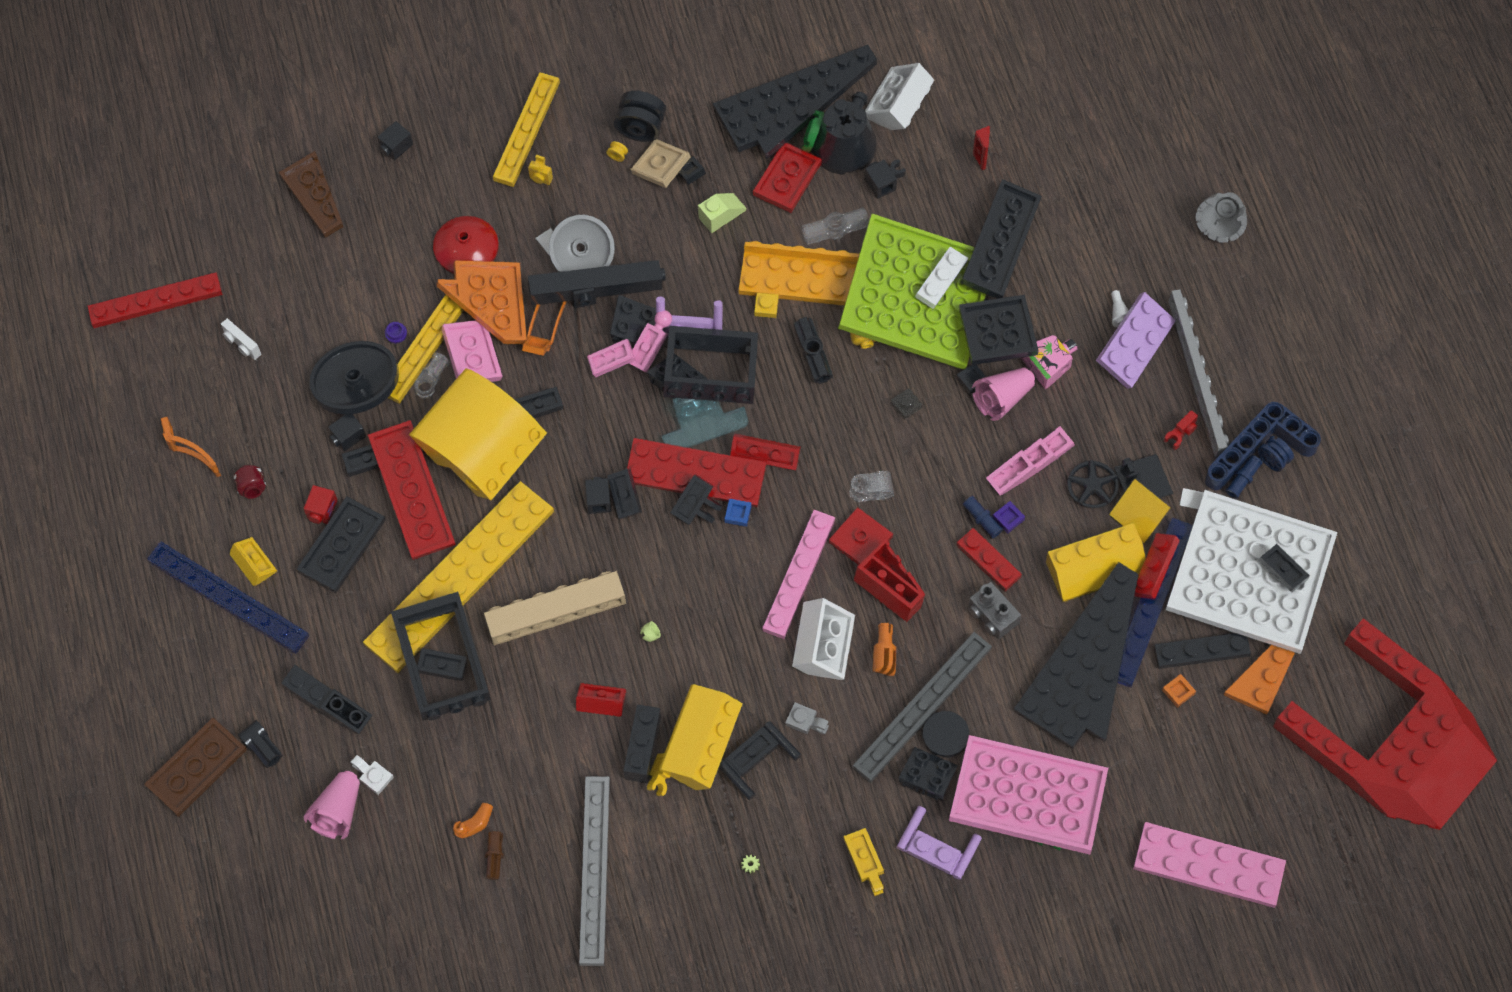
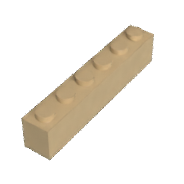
M607 571L601 573L596 578L581 579L574 585H562L554 591L548 593L540 592L526 600L518 599L504 607H492L484 615L495 646L626 604V599L617 571Z

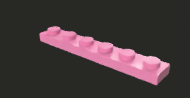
M817 510L813 511L763 626V632L785 639L834 525L835 517Z

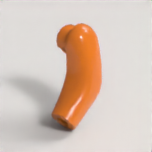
M482 803L472 818L462 823L460 821L456 822L453 826L455 836L463 839L485 829L493 806L488 803Z

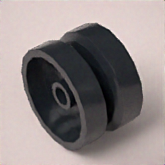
M625 92L619 102V110L614 119V127L624 137L635 141L651 142L656 140L661 131V122L666 114V105L661 99L648 92Z

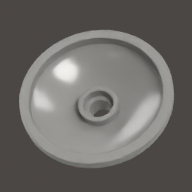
M574 215L564 219L555 227L549 240V255L553 265L559 272L609 266L614 256L615 246L610 230L602 221L589 215ZM579 243L584 245V250L581 252L576 249Z

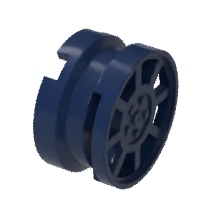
M1271 436L1266 441V444H1262L1258 448V455L1270 469L1280 472L1285 468L1286 464H1289L1294 459V454L1286 442L1279 437L1274 439L1275 437Z

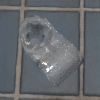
M879 471L854 476L851 480L850 497L857 502L885 500L893 497L895 494L891 473L889 471Z

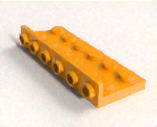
M758 241L745 242L739 294L756 296L757 293L777 294L779 299L845 306L859 254L849 253L845 250L829 251L824 248L791 247L778 243L771 245L762 244Z

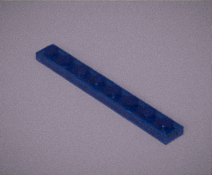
M1175 518L1171 519L1166 534L1176 535L1180 541L1156 598H1141L1130 624L1118 683L1132 688L1193 528V525Z
M162 541L147 558L152 565L295 654L309 638V634L305 630Z

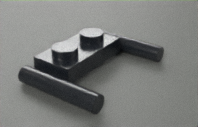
M768 721L726 759L722 760L718 768L748 800H751L756 793L741 777L774 751L778 744L795 761L802 754L771 721Z

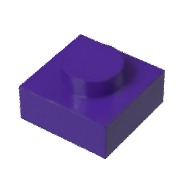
M1009 501L993 514V519L1008 534L1025 520V516Z

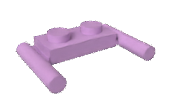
M664 297L656 298V313L665 310ZM721 301L714 302V319L672 315V322L669 326L722 330L723 303ZM669 326L666 327V328H663V330H662V331L666 332V333L668 334V336H669Z
M918 806L896 848L961 880L982 837L973 834L964 853L961 854V851L919 830L916 831L926 812L925 808Z

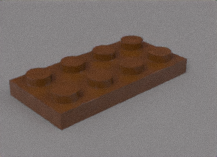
M212 718L144 785L179 817L247 749L215 718Z

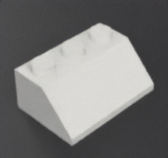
M920 63L891 67L865 109L868 120L889 130L905 129L910 124L914 113L920 108L921 101L930 91L934 79Z
M824 598L804 602L792 667L808 675L843 680L855 615Z

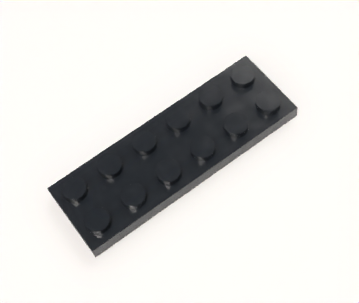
M1004 179L1001 180L961 284L996 299L1003 298L1040 203L1041 195Z

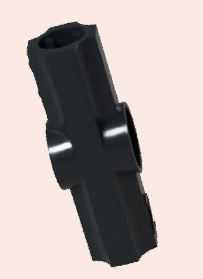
M804 317L794 323V329L803 350V358L808 364L814 383H825L833 378V374L823 350V342L819 339L812 318ZM814 348V349H817L818 351H816V352H810V351H808V350Z

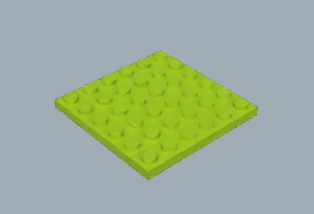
M871 214L838 329L960 369H966L970 354L959 312V305L984 301L986 296L985 293L961 284L975 247ZM949 247H952L969 259L938 304L932 309L915 298V296Z

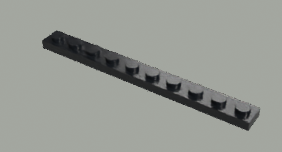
M557 386L515 399L533 418L564 409ZM371 445L342 454L349 477L379 468Z

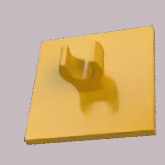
M1134 479L1109 515L1123 526L1134 523L1141 541L1145 543L1170 507Z

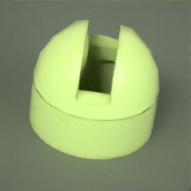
M652 621L645 624L640 631V634L645 635L643 640L647 642L654 641L661 636L659 628Z

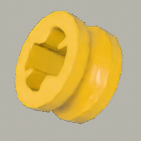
M613 141L606 153L611 159L622 162L625 159L624 155L628 153V149L623 144Z

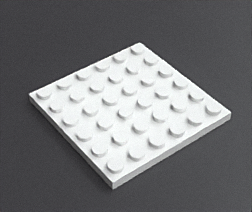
M1205 490L1166 610L1301 654L1337 532ZM1276 544L1310 575L1309 579L1292 593L1259 562L1260 557Z

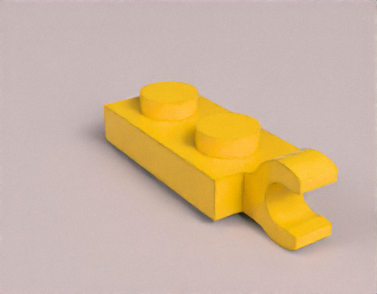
M866 828L844 836V842L861 882L869 880L874 896L884 893V887L879 878V875L884 874V869Z

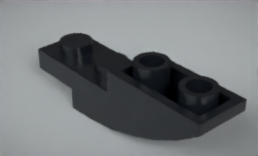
M296 665L293 666L281 683V686L298 696L300 701L358 735L373 716L337 690L330 689Z

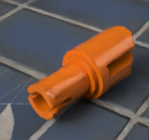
M881 623L878 625V643L874 645L873 672L894 676L896 673L897 647L892 644L893 625Z

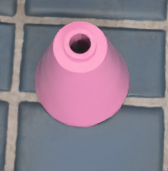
M1019 368L978 379L972 386V388L975 387L976 391L973 393V399L984 416L990 415L993 417L990 419L992 421L999 420L1034 387L1035 376L1032 371L1026 368Z
M350 771L338 773L304 814V821L306 823L309 820L312 823L310 827L312 830L331 839H335L336 835L342 836L341 839H345L348 836L360 785L357 775Z

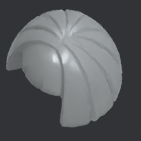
M1233 192L1213 194L1198 207L1196 212L1197 225L1201 232H1204V235H1207L1212 240L1217 242L1234 241L1244 233L1247 226L1245 205H1243L1240 197Z

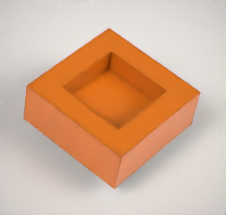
M1181 674L1162 689L1177 708L1196 693V690Z

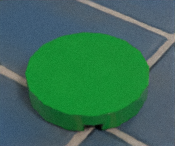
M819 110L814 111L813 115L816 117L808 124L803 143H806V145H802V151L810 153L815 143L824 112Z

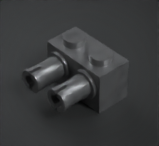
M992 582L984 584L977 593L970 597L968 606L970 613L974 618H979L984 623L986 631L992 636L995 635L998 640L1020 624L1021 614Z

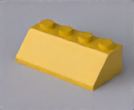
M1134 523L1049 551L1046 564L1062 602L1098 591L1118 562L1136 572L1139 576L1146 557L1143 543Z
M692 684L658 770L694 790L711 789L743 703L726 693Z

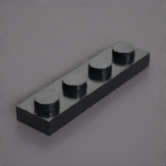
M1237 633L1154 645L1158 669L1244 658L1251 655L1247 636Z

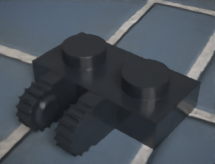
M694 474L670 513L688 525L692 523L696 515L713 523L715 520L713 515L700 508L703 503H706L714 510L720 511L722 505L708 497L714 485Z

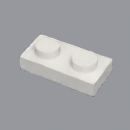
M228 318L221 323L224 338L231 344L235 342L238 345L239 351L247 357L249 355L256 360L262 355L258 345Z

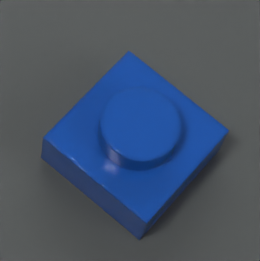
M729 499L725 523L747 527L752 503Z

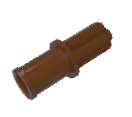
M498 831L488 833V848L485 857L487 858L486 878L489 880L499 879L500 862L504 858L502 853L503 833Z

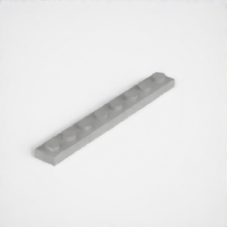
M1180 289L1171 292L1168 302L1173 318L1176 320V329L1214 457L1217 458L1229 446L1228 436L1223 434L1222 416L1217 414L1216 396L1211 394V380L1209 375L1205 374V360L1198 350L1199 340L1197 336H1194L1192 330L1193 320L1187 313V300L1185 297H1182Z
M609 777L585 778L580 966H604Z

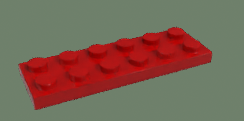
M411 420L369 434L368 437L412 560L456 544L421 447L409 436L414 429Z
M634 438L627 469H631L635 485L676 493H683L693 475L696 474L714 485L708 495L709 498L729 502V499L751 502L752 507L758 508L767 464L762 461Z

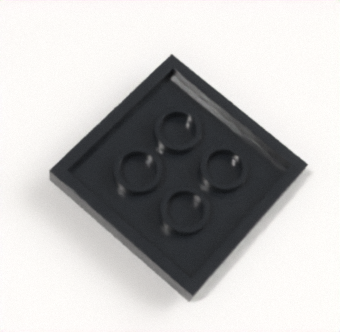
M1025 294L959 305L972 365L1038 355L1039 350Z

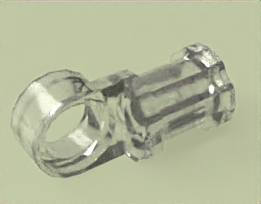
M433 353V359L427 367L422 369V372L415 381L416 394L421 398H429L435 393V386L441 378V373L451 364L440 353ZM422 383H429L431 388L428 391H421L419 386Z

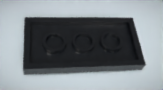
M346 496L297 567V572L328 590L337 593L386 521L385 516Z

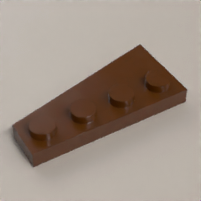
M316 151L279 172L283 182L325 238L343 228V223Z

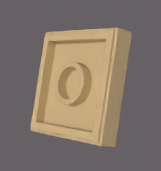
M656 139L631 168L632 174L666 188L690 159V154Z

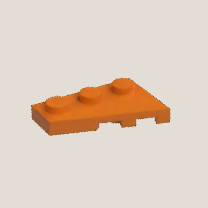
M1271 645L1225 691L1224 696L1267 715L1295 652Z

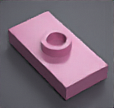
M628 339L587 356L595 377L635 361Z

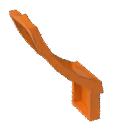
M564 301L561 306L551 340L531 336L534 321L540 304L536 305L527 340L523 344L522 351L544 356L546 351L550 350L567 301Z
M168 417L161 418L163 436L170 450L186 453L199 459L217 477L221 476L214 460L202 448L189 440L174 436ZM176 442L187 445L192 449L196 450L197 452L185 447L176 446Z

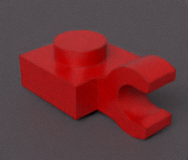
M1191 410L1176 424L1172 431L1165 435L1164 442L1166 443L1169 439H1175L1176 443L1172 449L1177 450L1181 445L1182 438L1186 434L1188 436L1191 435L1196 429L1198 415Z

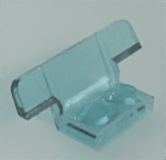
M672 399L675 415L681 429L662 435V440L664 444L689 448L745 428L748 425L745 407L723 413L719 401Z

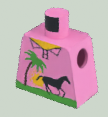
M1049 336L1037 341L1038 355L1021 358L1044 389L1050 387L1070 369L1073 359L1070 354L1077 350V345L1072 339L1061 343L1056 336Z

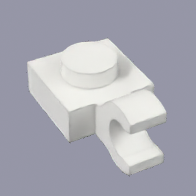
M358 755L351 761L352 766L363 774L359 778L360 782L377 795L394 778L390 772L376 761L369 766Z

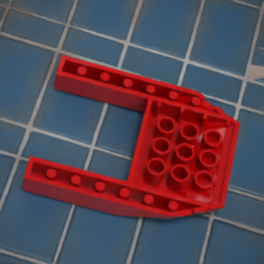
M1363 618L1349 634L1344 645L1417 700L1416 705L1369 760L1365 759L1293 701L1277 717L1273 727L1386 817L1408 820L1413 824H1424L1429 828L1440 830L1492 768L1497 759L1473 714L1446 683L1432 670Z

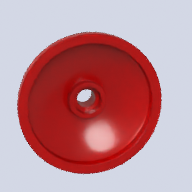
M460 216L447 221L437 231L433 242L436 260L445 270L454 273L453 264L455 261L493 262L499 248L498 237L493 227L485 220L474 216Z

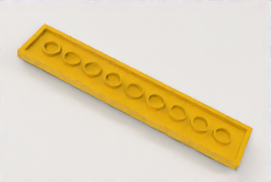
M520 481L395 610L455 592H459L462 605H464L552 515L554 508ZM455 612L405 626L414 656L455 615ZM390 614L363 641V644L398 674L406 665L392 614Z

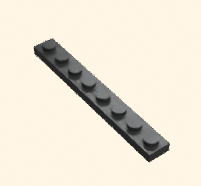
M973 632L853 764V769L871 783L924 725L927 719L933 715L989 653L992 646Z

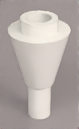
M1115 290L1111 293L1114 303L1112 325L1118 328L1129 310L1122 301L1120 292Z

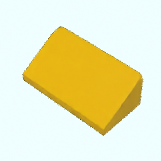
M253 537L233 544L230 556L253 586L260 584L277 572V569Z

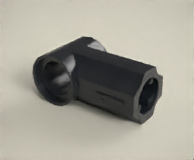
M257 720L237 734L244 745L255 753L266 768L273 767L283 757L280 750L269 739L268 733Z

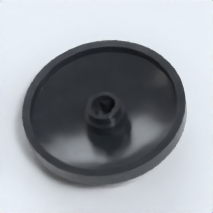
M370 341L349 342L330 350L319 359L310 375V389L316 402L325 410L336 414H357L376 407L390 396L399 379V368L394 355L383 345Z

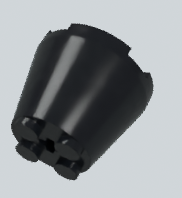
M843 99L837 100L826 110L812 147L814 155L822 159L821 166L824 169L835 174L845 175V172H853L859 169L861 171L872 162L876 153L877 141L866 111L856 103Z

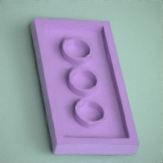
M1141 293L1096 361L1127 389L1132 388L1176 320L1147 293Z

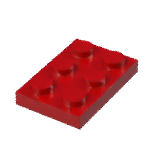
M788 143L784 144L778 150L753 190V196L792 213L821 166L822 159Z

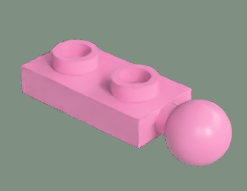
M664 310L656 313L655 326L647 323L632 350L635 361L629 364L647 373L668 336L662 330L672 322L670 312Z

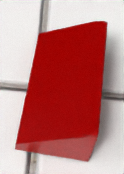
M990 126L977 130L974 138L973 156L982 170L986 169Z
M580 683L576 697V710L620 717L623 713L626 689Z

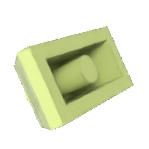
M734 193L715 194L698 205L699 219L711 233L746 211V207Z

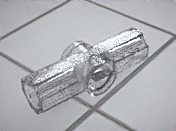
M860 208L843 214L833 212L826 219L802 225L801 229L804 240L808 245L829 238L839 240L846 233L866 228L869 219L866 210Z

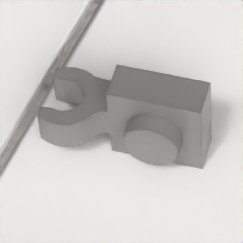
M796 702L785 722L786 726L808 734L810 729L826 734L829 727L827 720L815 718L817 715L815 710Z

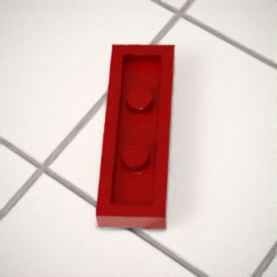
M734 434L730 456L766 462L767 465L796 470L801 447Z
M974 528L957 542L956 546L1004 592L1021 578L1022 574Z
M1156 533L1138 576L1135 597L1156 598L1180 541L1176 535Z

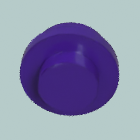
M392 322L385 329V337L391 343H400L407 337V329L399 322Z

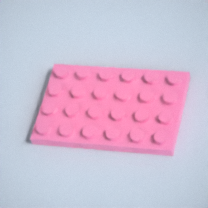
M969 735L949 821L1090 855L1108 768Z

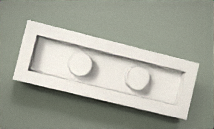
M949 247L917 292L915 298L934 309L969 258Z

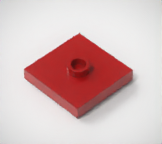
M857 507L829 539V543L860 565L886 538L890 541L893 538V533Z

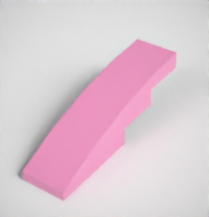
M1059 426L1043 440L1040 438L1024 452L1022 450L986 477V479L1001 496L1041 471L1075 444Z

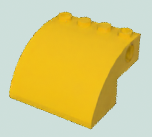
M465 368L409 436L437 465L451 468L476 496L492 500L547 432L517 401L501 388L478 373Z

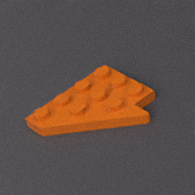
M455 261L453 264L455 280H437L436 285L442 292L503 344H524L526 342L520 263Z

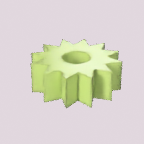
M746 855V859L743 858L744 862L741 865H743L742 869H745V873L749 871L751 874V872L755 873V870H759V859H756V856L752 857L750 855L748 857Z

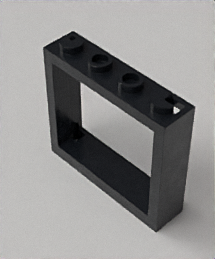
M669 326L663 397L753 404L758 333ZM674 348L750 354L748 383L672 377Z

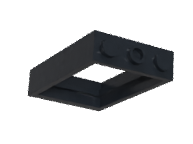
M459 592L391 612L423 720H436L443 714L449 712L452 714L459 713L466 707L472 705L474 707L482 706L491 700ZM455 612L478 690L428 705L405 626Z

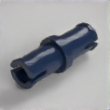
M1250 455L1242 469L1237 470L1235 473L1236 477L1225 490L1230 497L1238 499L1246 485L1251 484L1253 481L1252 477L1263 462L1258 457Z
M974 496L969 497L963 503V506L975 518L976 524H980L992 539L1003 531V528L991 517V512L988 509L985 510Z

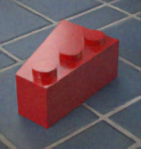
M886 538L857 567L854 581L904 621L908 622L922 607L925 593L912 574L904 568L901 563L902 560L898 555H895Z

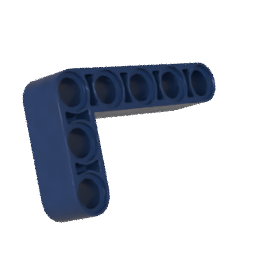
M1270 402L1210 465L1205 477V483L1212 490L1223 488L1237 470L1247 462L1250 455H1253L1272 434H1275L1305 457L1313 456L1316 453L1321 442L1320 434L1282 404ZM1269 414H1275L1277 418H1273ZM1286 427H1292L1295 431H1289ZM1255 429H1261L1263 433H1258ZM1304 441H1310L1313 445H1308ZM1240 444H1247L1250 448H1244ZM1226 459H1232L1236 463H1229ZM1212 474L1220 475L1221 479L1214 478Z

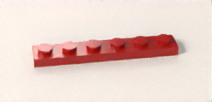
M217 272L92 304L88 306L93 328H98L223 294Z

